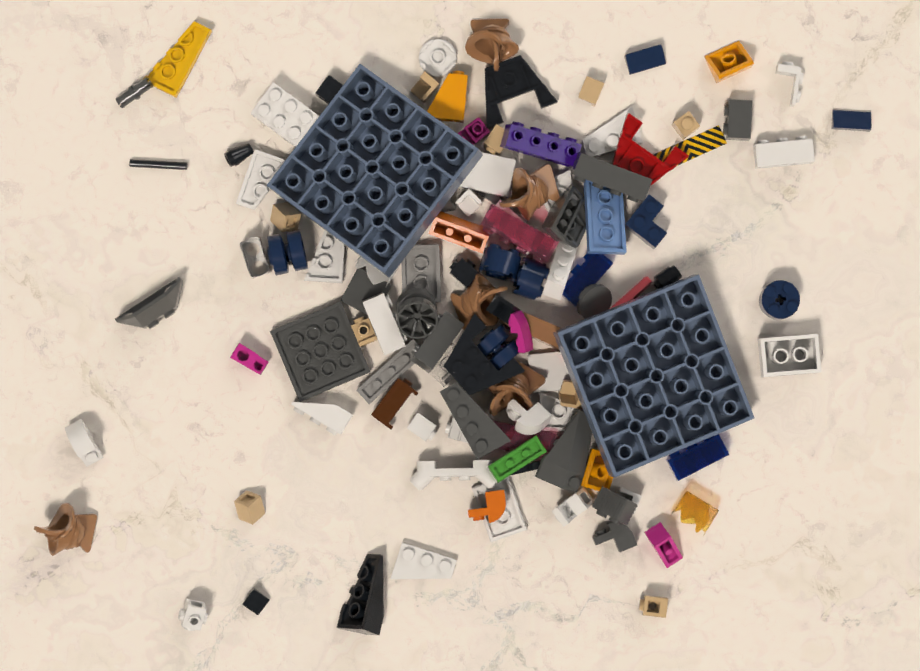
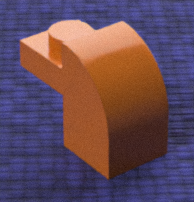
M504 489L485 492L487 507L469 509V518L473 517V521L484 520V516L488 515L489 523L498 520L503 515L506 507Z

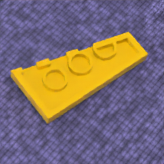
M194 21L180 36L173 48L166 52L165 57L160 62H157L153 67L154 69L145 77L149 78L157 89L177 98L212 30Z

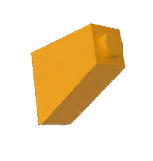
M453 71V74L449 73L427 112L439 121L464 123L468 75H464L463 71Z

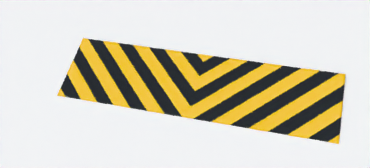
M719 125L674 145L689 155L686 160L678 165L727 144ZM673 146L653 155L664 161Z

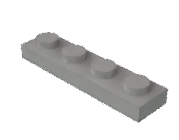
M414 339L357 389V392L368 404L373 402L415 364L410 360L413 357L411 352L418 344Z

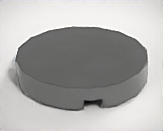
M591 284L580 293L578 297L580 300L576 307L578 313L584 319L604 312L612 304L611 291L602 284Z

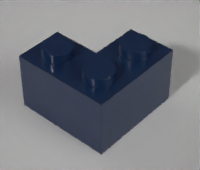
M649 194L627 221L625 227L652 249H655L667 232L653 222L664 205Z

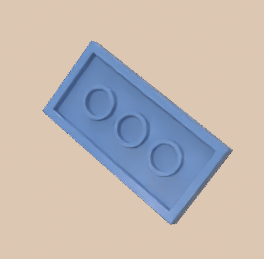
M586 180L584 183L588 254L625 255L627 249L623 193L620 196L610 193V188L604 186L603 189L592 186L593 182Z

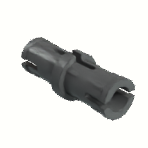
M145 77L135 86L131 85L125 93L116 98L117 104L124 108L133 100L140 99V95L153 88L152 82L149 78Z

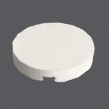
M430 40L420 50V66L430 76H446L456 65V51L446 40Z

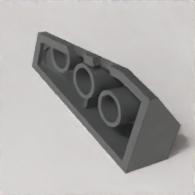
M579 409L565 426V432L559 440L556 439L554 441L551 451L543 456L535 477L559 488L574 492L578 491L584 476L592 436L585 413Z

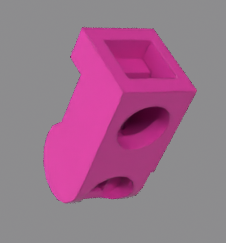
M241 343L237 345L230 356L233 360L260 375L269 363Z

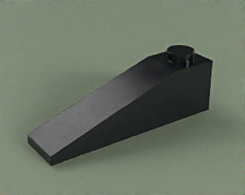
M367 554L357 574L358 581L355 587H351L349 591L351 596L347 604L344 603L341 608L337 628L365 635H380L384 617L383 555Z

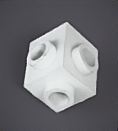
M186 599L184 608H180L178 619L181 621L184 629L188 631H201L202 624H206L208 616L205 602Z

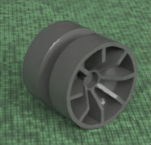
M422 288L408 289L399 296L396 303V312L400 331L407 337L414 339L425 338L432 334L438 324L437 306L434 296Z

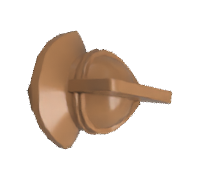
M471 20L470 26L473 34L468 37L465 44L467 54L476 60L494 65V71H498L499 63L514 56L519 50L518 45L510 38L506 30L509 20Z
M545 164L529 175L521 167L514 169L512 195L508 199L499 202L500 207H517L523 217L529 221L536 209L547 203L548 199L557 201L560 197L551 165Z
M477 274L472 285L467 287L461 295L452 293L450 297L458 319L465 324L462 329L465 330L474 314L486 326H494L499 318L486 309L495 295L507 291L508 287L502 285V287L496 288L482 274Z
M516 360L525 371L488 387L495 396L490 404L489 413L493 416L497 415L500 411L507 408L508 403L512 399L516 400L528 411L533 407V403L528 396L546 382L545 377Z
M64 503L57 510L49 526H34V530H36V533L45 534L44 536L48 540L49 552L52 556L64 549L69 550L79 546L84 552L88 553L91 550L97 516L95 514L75 515L71 504Z

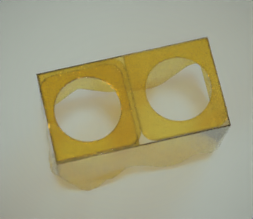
M686 491L671 514L681 510L680 520L682 523L696 524V533L701 529L706 533L719 510Z

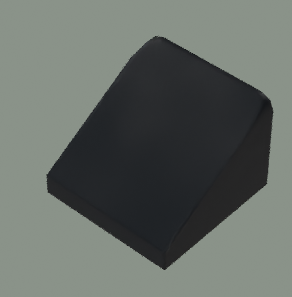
M254 588L242 605L259 615L270 599Z

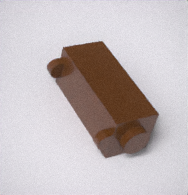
M398 378L371 415L392 430L393 426L389 424L412 393L416 396L418 395V392L412 388L413 383L406 378H403V380Z

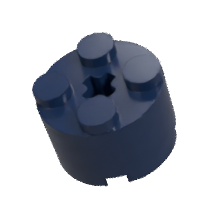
M490 244L489 247L484 249L479 272L482 273V270L486 271V276L506 281L507 278H512L511 281H515L522 259L519 256L520 252L514 249L503 250L500 245Z
M523 257L521 261L525 263L523 266H519L516 280L513 283L516 289H513L512 293L535 300L542 295L544 287L541 284L544 279H547L550 268H547L545 263Z
M783 280L768 284L759 296V306L762 312L774 320H782L792 316L798 310L800 304V295L797 288L792 283ZM778 295L780 296V298H783L784 300L783 302H781V305L779 302L775 301V299L778 298Z

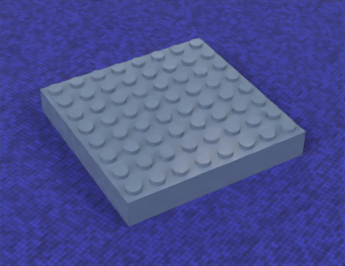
M359 64L267 186L390 278L483 154L473 144L362 64Z
M699 274L691 275L553 332L605 467L611 477L620 476L755 418Z

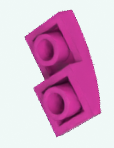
M478 117L457 134L475 145L488 135L490 131Z
M522 311L511 313L509 327L511 333L518 334L516 338L518 353H526L533 350L532 335L525 315Z

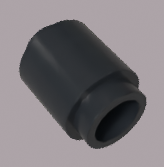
M674 265L668 266L653 277L655 280L653 285L656 289L679 281L682 275Z

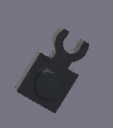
M540 462L528 463L511 475L537 470Z

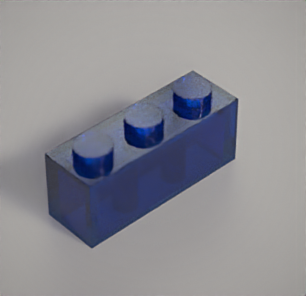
M587 252L583 257L585 262L581 266L577 264L571 271L573 275L567 280L562 297L574 307L579 303L580 299L578 297L580 293L589 285L596 284L613 265V262L604 254H588Z
M717 434L699 444L695 443L686 447L687 450L681 453L676 451L669 454L670 459L666 460L676 481H679L728 456L729 453L720 435Z

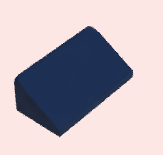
M662 44L624 56L629 75L666 64Z
M832 110L831 129L871 131V112Z

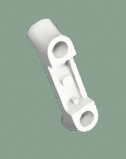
M473 460V468L437 469L436 461H418L417 472L410 478V482L418 490H423L435 477H440V481H451V477H459V480H470V477H476L488 489H492L497 484L496 479L487 467L493 463V460Z

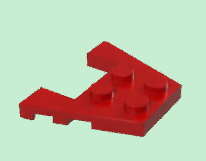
M627 113L612 165L652 179V185L679 163L686 160L689 155L678 147L673 146L664 161L655 157L632 140L643 123L630 113Z

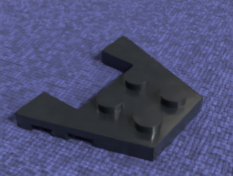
M521 55L500 62L498 71H494V65L485 68L486 126L488 129L496 124L504 123L497 104L531 91L535 92L541 109L557 104L556 98L540 81Z
M476 314L472 316L444 365V368L468 395H472L525 371L515 358H512L498 371L472 342L486 328L485 324Z

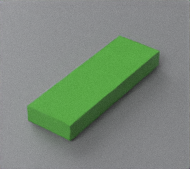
M536 435L487 467L497 483H499L547 451Z

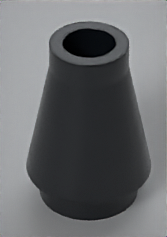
M248 143L228 149L224 156L229 166L232 167L234 165L238 166L253 154L254 151Z

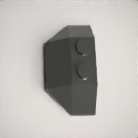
M572 185L552 205L542 228L555 241L577 248L586 232L584 196Z
M180 277L176 278L115 318V321L121 324L152 329L159 324V319L163 317L167 319L175 314L174 310L178 308L183 280Z

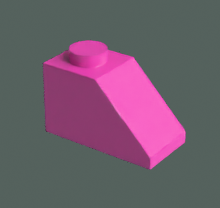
M661 522L644 532L666 568H669L683 558Z

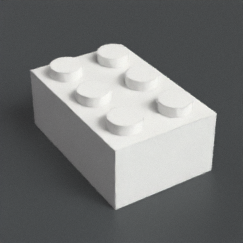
M274 82L251 111V115L294 147L298 145L319 117Z
M818 334L758 339L761 377L821 372Z

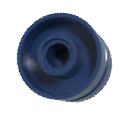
M300 229L287 232V243L283 242L280 234L267 236L269 245L267 247L268 257L276 276L289 273L288 262H292L295 271L308 269Z
M503 324L495 330L491 329L478 341L479 344L477 345L486 357L489 354L492 358L489 361L498 371L518 354L516 339L508 344L501 345L511 334Z

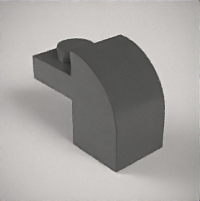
M609 522L607 523L609 531L606 532V529L595 532L596 536L592 537L595 545L613 539L618 552L637 546L632 531L622 523L617 525Z

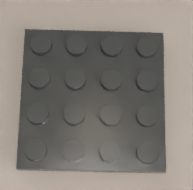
M341 301L270 331L299 402L370 373Z

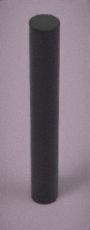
M130 159L129 166L187 170L188 163Z

